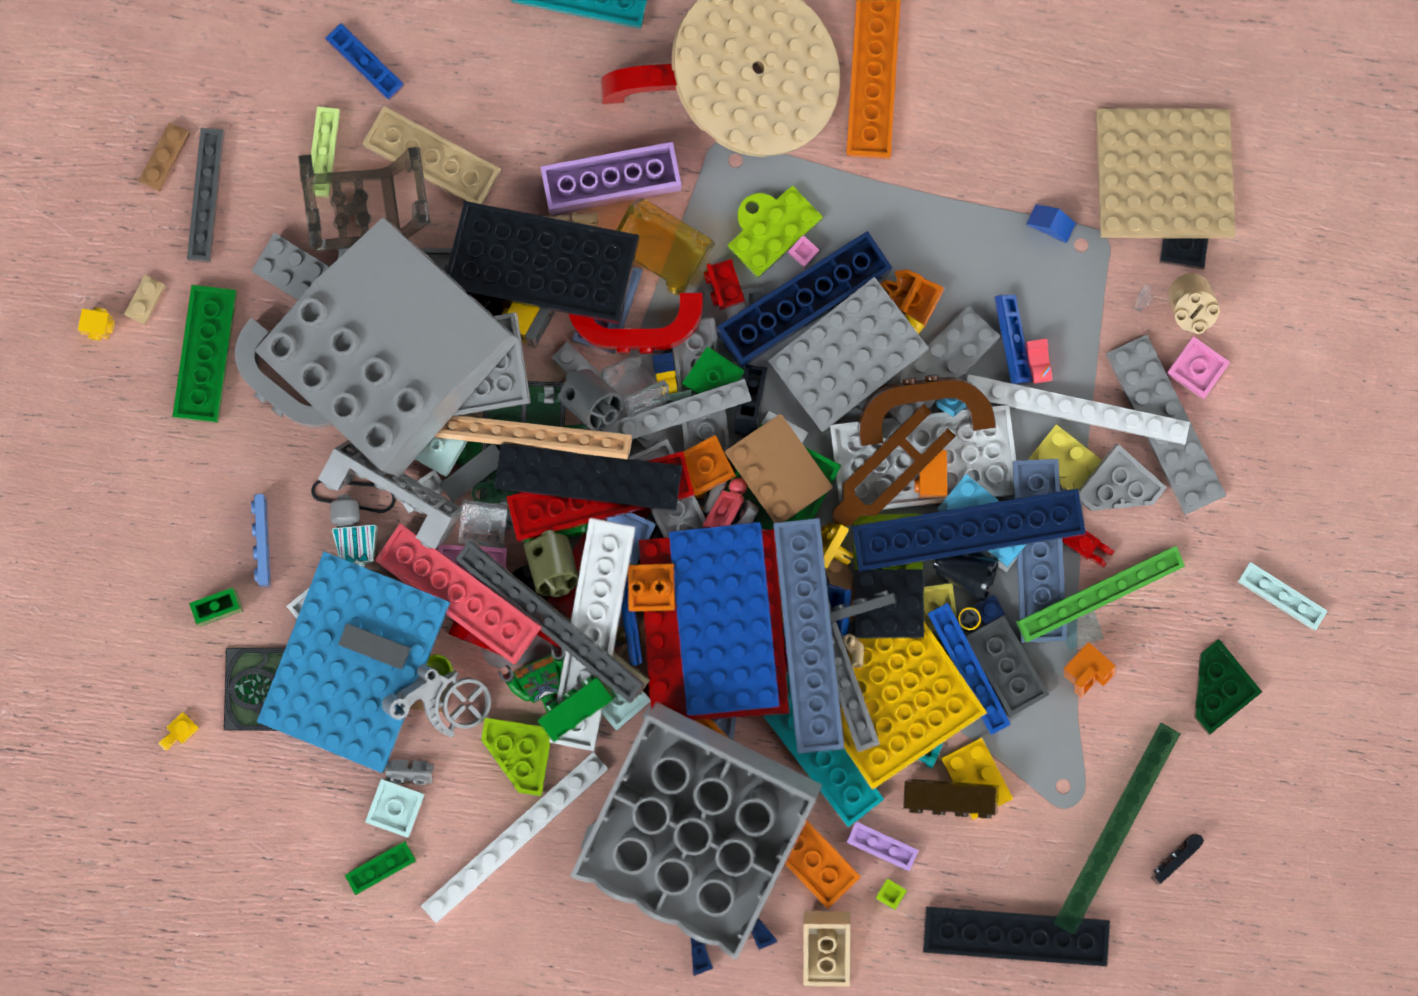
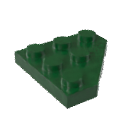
M1217 639L1202 651L1199 657L1194 718L1206 733L1211 735L1262 693L1261 689L1220 639Z

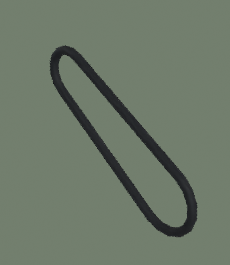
M320 480L316 481L311 488L313 498L317 501L331 504L332 500L316 496L315 487L323 483ZM350 482L347 484L376 487L374 483ZM391 493V505L383 510L359 506V508L376 513H385L394 506L396 498Z

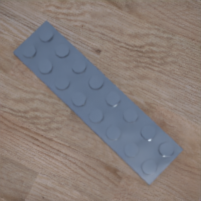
M1058 459L1012 461L1014 499L1060 492ZM1062 539L1027 544L1018 554L1019 620L1065 598ZM1066 624L1029 642L1067 641ZM1020 632V642L1023 643L1025 641Z

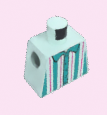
M376 525L332 528L340 558L365 567V564L375 563L378 527Z

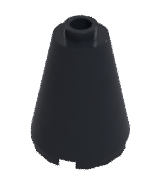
M959 555L935 559L933 568L936 569V574L975 599L985 602L990 593L986 589H989L994 583L999 559Z

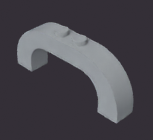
M251 318L238 336L235 347V359L242 378L256 392L254 396L263 404L266 401L272 404L271 410L281 418L285 415L293 422L304 427L325 428L333 426L313 406L299 403L261 372L258 365V354L255 350L270 333Z

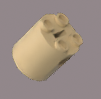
M1198 274L1179 276L1168 289V301L1176 322L1182 329L1201 334L1216 322L1220 308L1210 283L1203 276Z

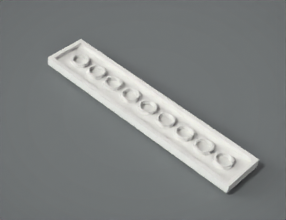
M590 518L571 623L609 655L613 656L636 526ZM567 651L564 658L557 703L565 699L563 695L573 687L576 691L583 686L581 682L593 674ZM603 708L582 721L574 729L562 735L554 743L595 751Z

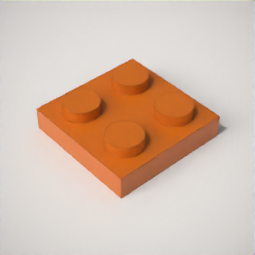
M716 435L683 451L696 497L736 477Z

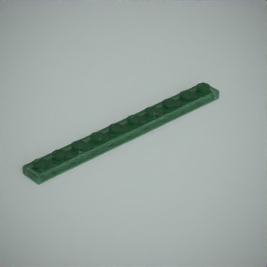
M1161 722L1159 723L1053 922L1054 925L1072 935L1075 934L1181 733Z

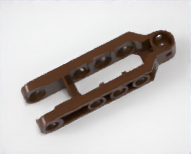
M923 403L842 483V500L834 507L831 514L834 524H841L847 527L859 516H876L956 435L949 428H946L943 434L920 454L906 437L932 412ZM899 445L913 459V463L902 474H899L897 479L886 490H883L881 495L872 504H864L855 495V488Z

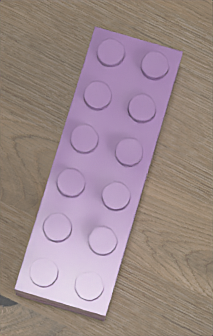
M673 142L541 166L550 215L681 191V181Z

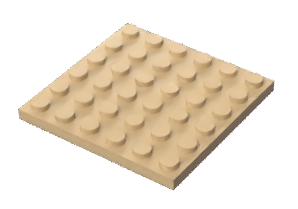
M1097 108L1096 134L1100 238H1234L1236 236L1230 109Z

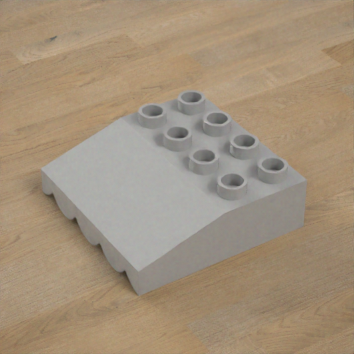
M382 217L312 283L257 347L255 352L381 471L400 476L512 348L518 338L500 324L479 302L467 294L452 277L438 267L417 245L405 237L392 222Z
M656 702L645 718L570 877L584 882H592L606 895L622 902L634 903L648 916L664 923L676 924L685 934L705 944L718 945L724 953L737 960L817 799L822 784Z

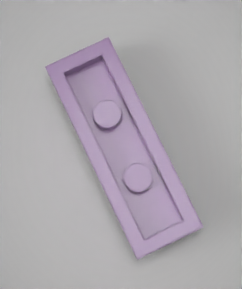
M855 822L846 842L907 871H910L919 851L858 822Z

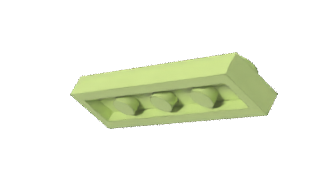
M317 107L306 194L309 196L330 197L340 109Z

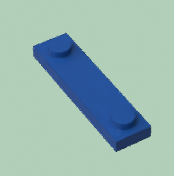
M342 23L325 38L388 101L404 86V83Z
M1016 295L995 296L1011 384L1032 382Z

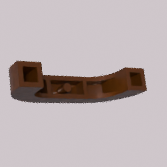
M938 374L925 376L924 380H916L915 377L902 379V383L891 384L876 391L864 404L859 415L857 427L858 440L861 446L884 443L882 422L890 409L901 404L945 398H955L965 403L969 412L970 427L973 431L996 428L994 411L989 400L975 385L961 378L939 377Z

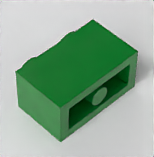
M229 588L189 603L195 623L200 627L244 611L237 590L234 588Z

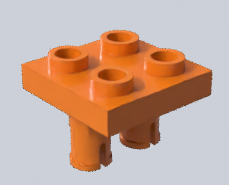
M674 564L629 565V611L676 610Z

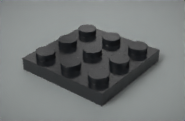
M923 569L866 570L860 572L855 570V600L866 597V600L870 601L876 599L875 594L888 590L889 594H895L897 601L896 603L855 615V638H924Z

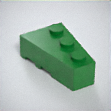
M592 674L581 682L583 686L576 691L573 687L563 695L565 698L563 701L557 703L555 700L546 706L545 710L547 712L537 721L554 743L562 735L577 727L582 721L614 700L616 695L613 690Z

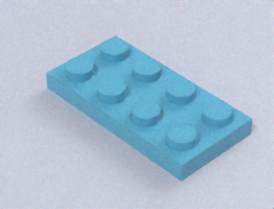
M966 474L937 510L941 512L1000 501ZM1026 545L989 550L988 552L1008 567Z

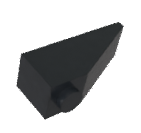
M745 366L743 379H745L752 401L737 405L734 434L749 435L759 428L768 367Z

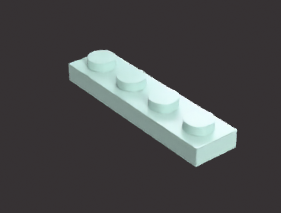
M1252 562L1248 563L1237 581L1314 631L1328 612Z

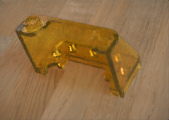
M642 198L630 204L617 228V231L640 236L635 262L665 279V284L668 286L667 290L677 296L680 293H686L715 245V242L708 236Z

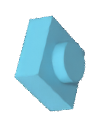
M955 398L938 399L936 401V407L952 417H955L966 407L964 402Z

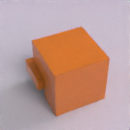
M1090 642L1064 667V677L1074 685V693L1080 698L1096 682L1104 687L1116 674V665Z

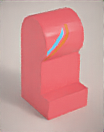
M1047 338L1028 341L1025 346L1033 384L1052 381Z

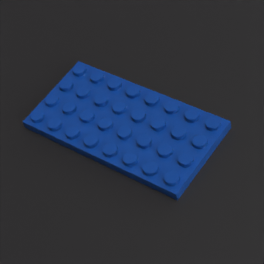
M761 522L669 532L672 564H674V588L687 716L779 707Z

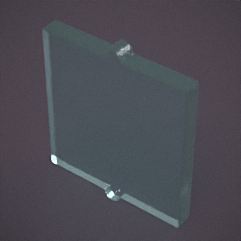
M1095 611L1066 624V644L1068 650L1085 646L1088 642L1093 643L1104 639Z

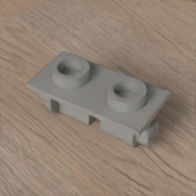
M392 759V761L387 763V769L385 770L387 781L395 784H402L404 782H412L417 785L433 784V764H429V761H413L412 768H408V760Z

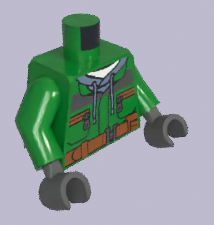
M552 645V655L515 671H512L510 666L506 665L508 673L501 674L498 670V674L517 697L525 702L531 701L532 703L542 700L545 708L556 700L554 694L559 692L565 650L561 647L560 651H554Z

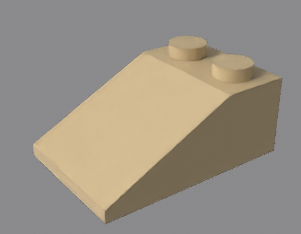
M804 911V986L850 987V912Z

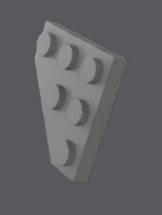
M1115 444L1079 488L1081 503L1088 510L1098 511L1153 505L1167 487L1119 444Z

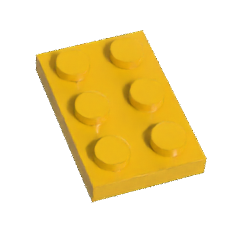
M982 738L941 758L953 782L999 785L998 807L1013 800ZM969 813L972 820L978 818V814Z

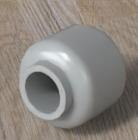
M350 495L337 496V500L332 501L330 504L331 523L336 525L337 528L355 526L360 521L359 502L351 499Z

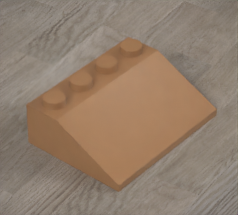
M779 414L725 451L774 523L786 522L833 488L782 414Z

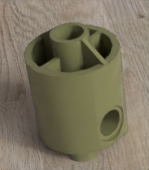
M553 530L543 532L541 537L524 544L534 586L539 595L562 597L578 585L579 574L567 536L555 534Z

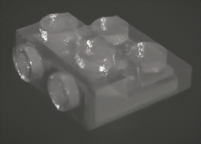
M462 500L458 543L467 544L468 541H472L479 546L504 548L508 505Z

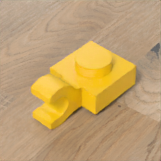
M182 712L166 727L171 733L165 736L158 744L167 751L177 740L184 744L200 728Z

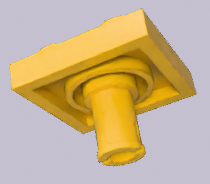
M827 523L821 528L825 569L828 568L833 558L845 566L851 561L847 558H853L852 552L840 546L849 530L841 524Z

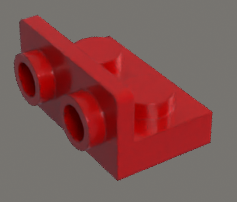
M732 259L713 265L711 263L706 264V271L703 274L706 284H711L713 292L710 293L713 305H718L720 311L745 303Z

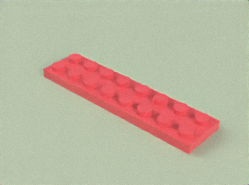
M400 523L374 561L405 584L451 602L446 613L449 617L512 664L516 665L542 626L508 603L439 550L423 546L420 540L416 538L417 534Z

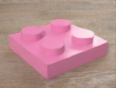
M1193 336L1166 374L1204 399L1230 362Z

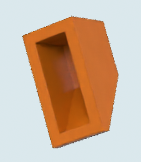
M942 450L919 473L918 479H914V493L918 492V498L947 497V450Z

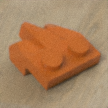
M908 269L895 271L897 281L893 282L885 279L881 286L889 292V296L899 309L926 326L945 289L943 286L926 280L922 275Z

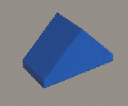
M1036 204L1026 225L1067 243L1076 222L1059 208Z

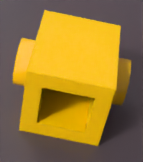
M94 307L93 310L82 308L78 331L83 335H88V339L101 341L102 338L109 339V334L114 331L115 321L112 320L113 317L107 313L106 309Z

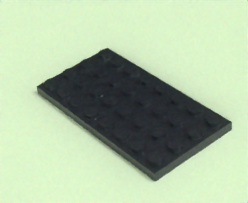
M464 201L446 273L467 294L620 324L640 236Z

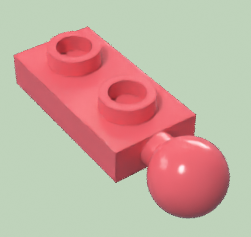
M734 478L729 484L730 492H721L702 525L703 528L731 525L744 501L742 495L747 490V483L744 479Z

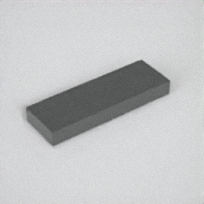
M491 444L439 484L452 502L456 501L497 470L499 449L495 444Z
M346 623L338 644L401 670L404 669L411 650L408 646Z

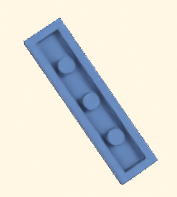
M255 494V501H251V512L255 514L256 523H252L253 537H256L257 546H253V556L258 562V568H254L255 582L259 583V586L271 587L267 497L264 494Z

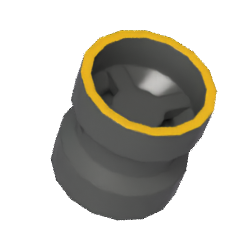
M969 607L963 609L957 615V621L962 631L971 632L979 626L981 616L976 609Z

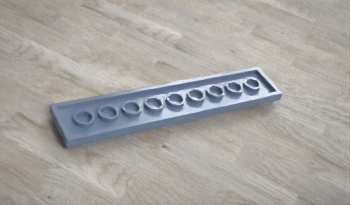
M820 519L774 523L798 753L844 749Z

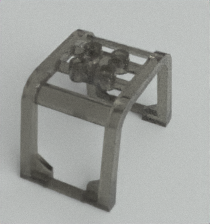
M408 147L401 156L387 167L372 170L314 173L312 155L298 156L299 177L302 183L307 218L309 248L314 250L350 248L369 231L371 216L367 212L366 201L368 200V194L363 190L362 181H381L386 220L392 222L405 237H411L430 223L420 147ZM406 168L408 173L414 172L418 200L412 204V220L400 228L393 176H396ZM354 182L355 193L352 196V202L344 204L346 196L341 191L340 183ZM332 183L333 195L330 198V204L334 207L335 218L333 226L338 229L339 238L322 239L319 208H317L314 184ZM357 214L355 224L360 228L361 236L348 237L346 227L349 223L348 216L351 217Z

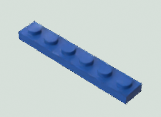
M945 603L928 612L927 614L951 661L987 712L981 718L989 734L992 735L1011 725L949 604Z

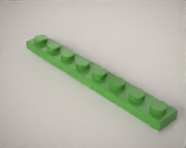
M1172 546L1016 621L1024 641L1029 642L1185 567V564L1177 546Z

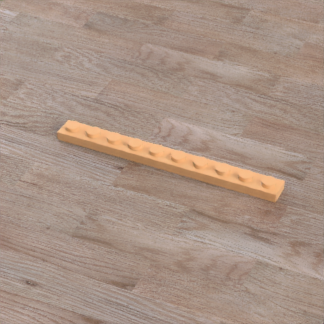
M452 416L434 436L437 438L499 445L503 443L628 459L632 443V436L628 434L467 416Z

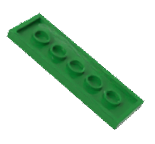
M191 285L173 418L219 423L237 297L236 290Z

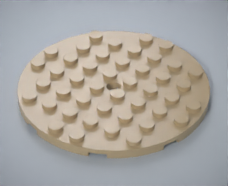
M698 0L691 6L680 22L674 38L672 71L675 73L676 90L685 110L702 131L705 130L716 139L715 142L732 151L756 157L783 155L792 152L819 134L833 114L840 88V68L837 52L825 25L816 13L802 0ZM753 63H758L762 71L760 74L753 71Z

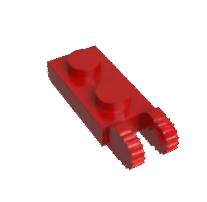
M1087 531L1086 535L1062 538V544L1086 560L1090 559L1105 568L1107 563L1101 557L1092 554L1097 547L1109 556H1112L1115 552Z

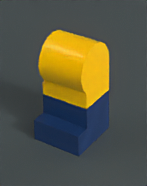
M672 352L653 355L652 362L659 395L664 396L678 393Z

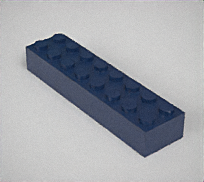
M866 231L718 325L716 332L738 366L742 368L832 311L872 278L875 277L879 281L890 274L892 266L870 233Z

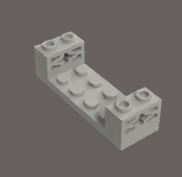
M349 440L334 448L318 478L326 488L338 491L349 484L356 474L360 478L369 479L374 482L378 489L391 492L397 500L411 504L417 512L428 514L416 538L420 540L423 546L430 549H436L449 538L464 510L405 473L397 476L381 471Z

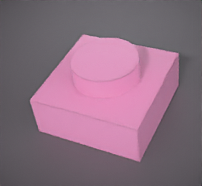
M803 235L788 251V254L805 268L820 250Z

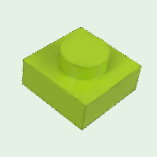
M887 878L875 899L896 910L907 890Z

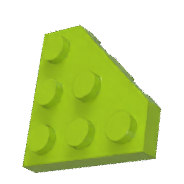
M485 718L481 741L518 793L542 797L551 744L550 737L542 726Z

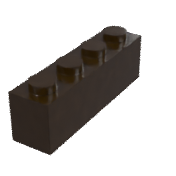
M907 779L904 785L903 808L909 809V813L921 814L923 810H931L933 815H946V812H955V816L969 817V813L978 814V818L991 819L992 815L998 813L999 785Z

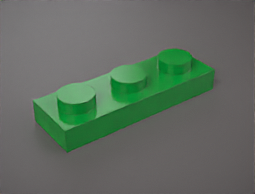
M404 841L344 876L354 894L358 895L415 863L416 859L407 842Z

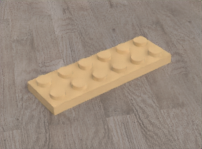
M385 106L362 143V146L468 202L483 204L501 172V169Z

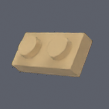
M144 275L124 315L146 326L166 285Z

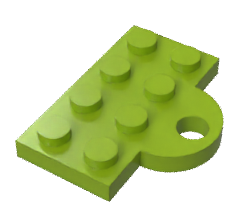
M793 185L777 200L764 193L752 194L742 201L738 209V223L742 232L727 247L759 278L789 251L803 235L805 236L823 219V216ZM753 202L758 205L759 209L756 213H749L746 210V205Z

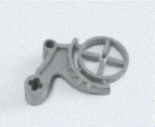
M426 664L418 667L417 673L419 677L414 683L400 690L396 695L390 694L386 696L382 702L384 712L395 719H403L409 713V707L416 700H422L430 723L441 733L449 737L455 735L453 732L455 727L467 729L479 725L487 717L491 708V696L483 683L468 677L456 679L459 675L456 670L442 676ZM464 683L478 684L467 696V700L470 702L474 701L483 691L485 704L481 714L472 705L467 704L466 707L477 718L468 723L455 722L454 720L466 707L460 704L449 715L447 703L450 694L453 693L460 701L465 702V697L456 687ZM445 689V691H444V693H443V695H442L441 702H439L440 696H441L443 690ZM439 707H441L444 717L451 723L449 728L441 721Z

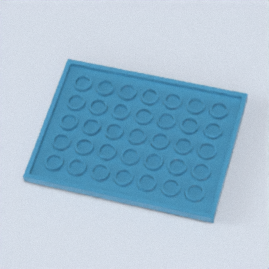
M323 552L257 722L377 772L384 773L406 717L403 719L391 717L382 709V702L386 696L390 694L396 695L400 690L410 686L418 679V667L422 664H427L451 602L328 552ZM346 623L410 647L411 650L404 669L401 670L338 645Z

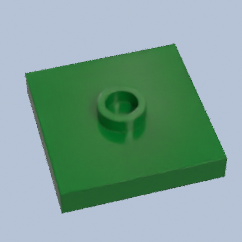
M707 346L682 382V385L694 393L700 394L739 381L745 371Z

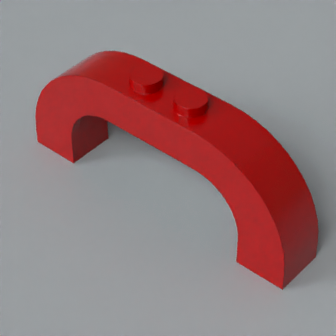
M672 64L632 66L605 74L601 78L602 104L625 103L624 98L635 93L676 90L677 83L675 73L672 71Z
M680 293L679 313L670 325L663 328L609 329L598 325L592 318L568 315L577 333L586 342L597 348L617 351L618 354H630V351L639 350L640 354H652L653 350H667L681 345L693 335L700 324L703 314V294Z

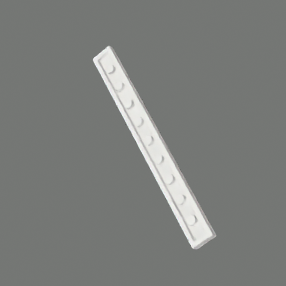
M968 374L967 381L975 385L992 404L1009 405L1011 408L1172 443L1186 444L1190 422Z
M594 752L590 754L422 904L421 907L435 923L439 922L609 769Z

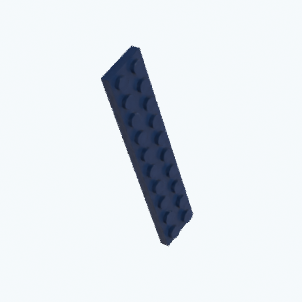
M1078 489L852 526L859 572L1086 535Z

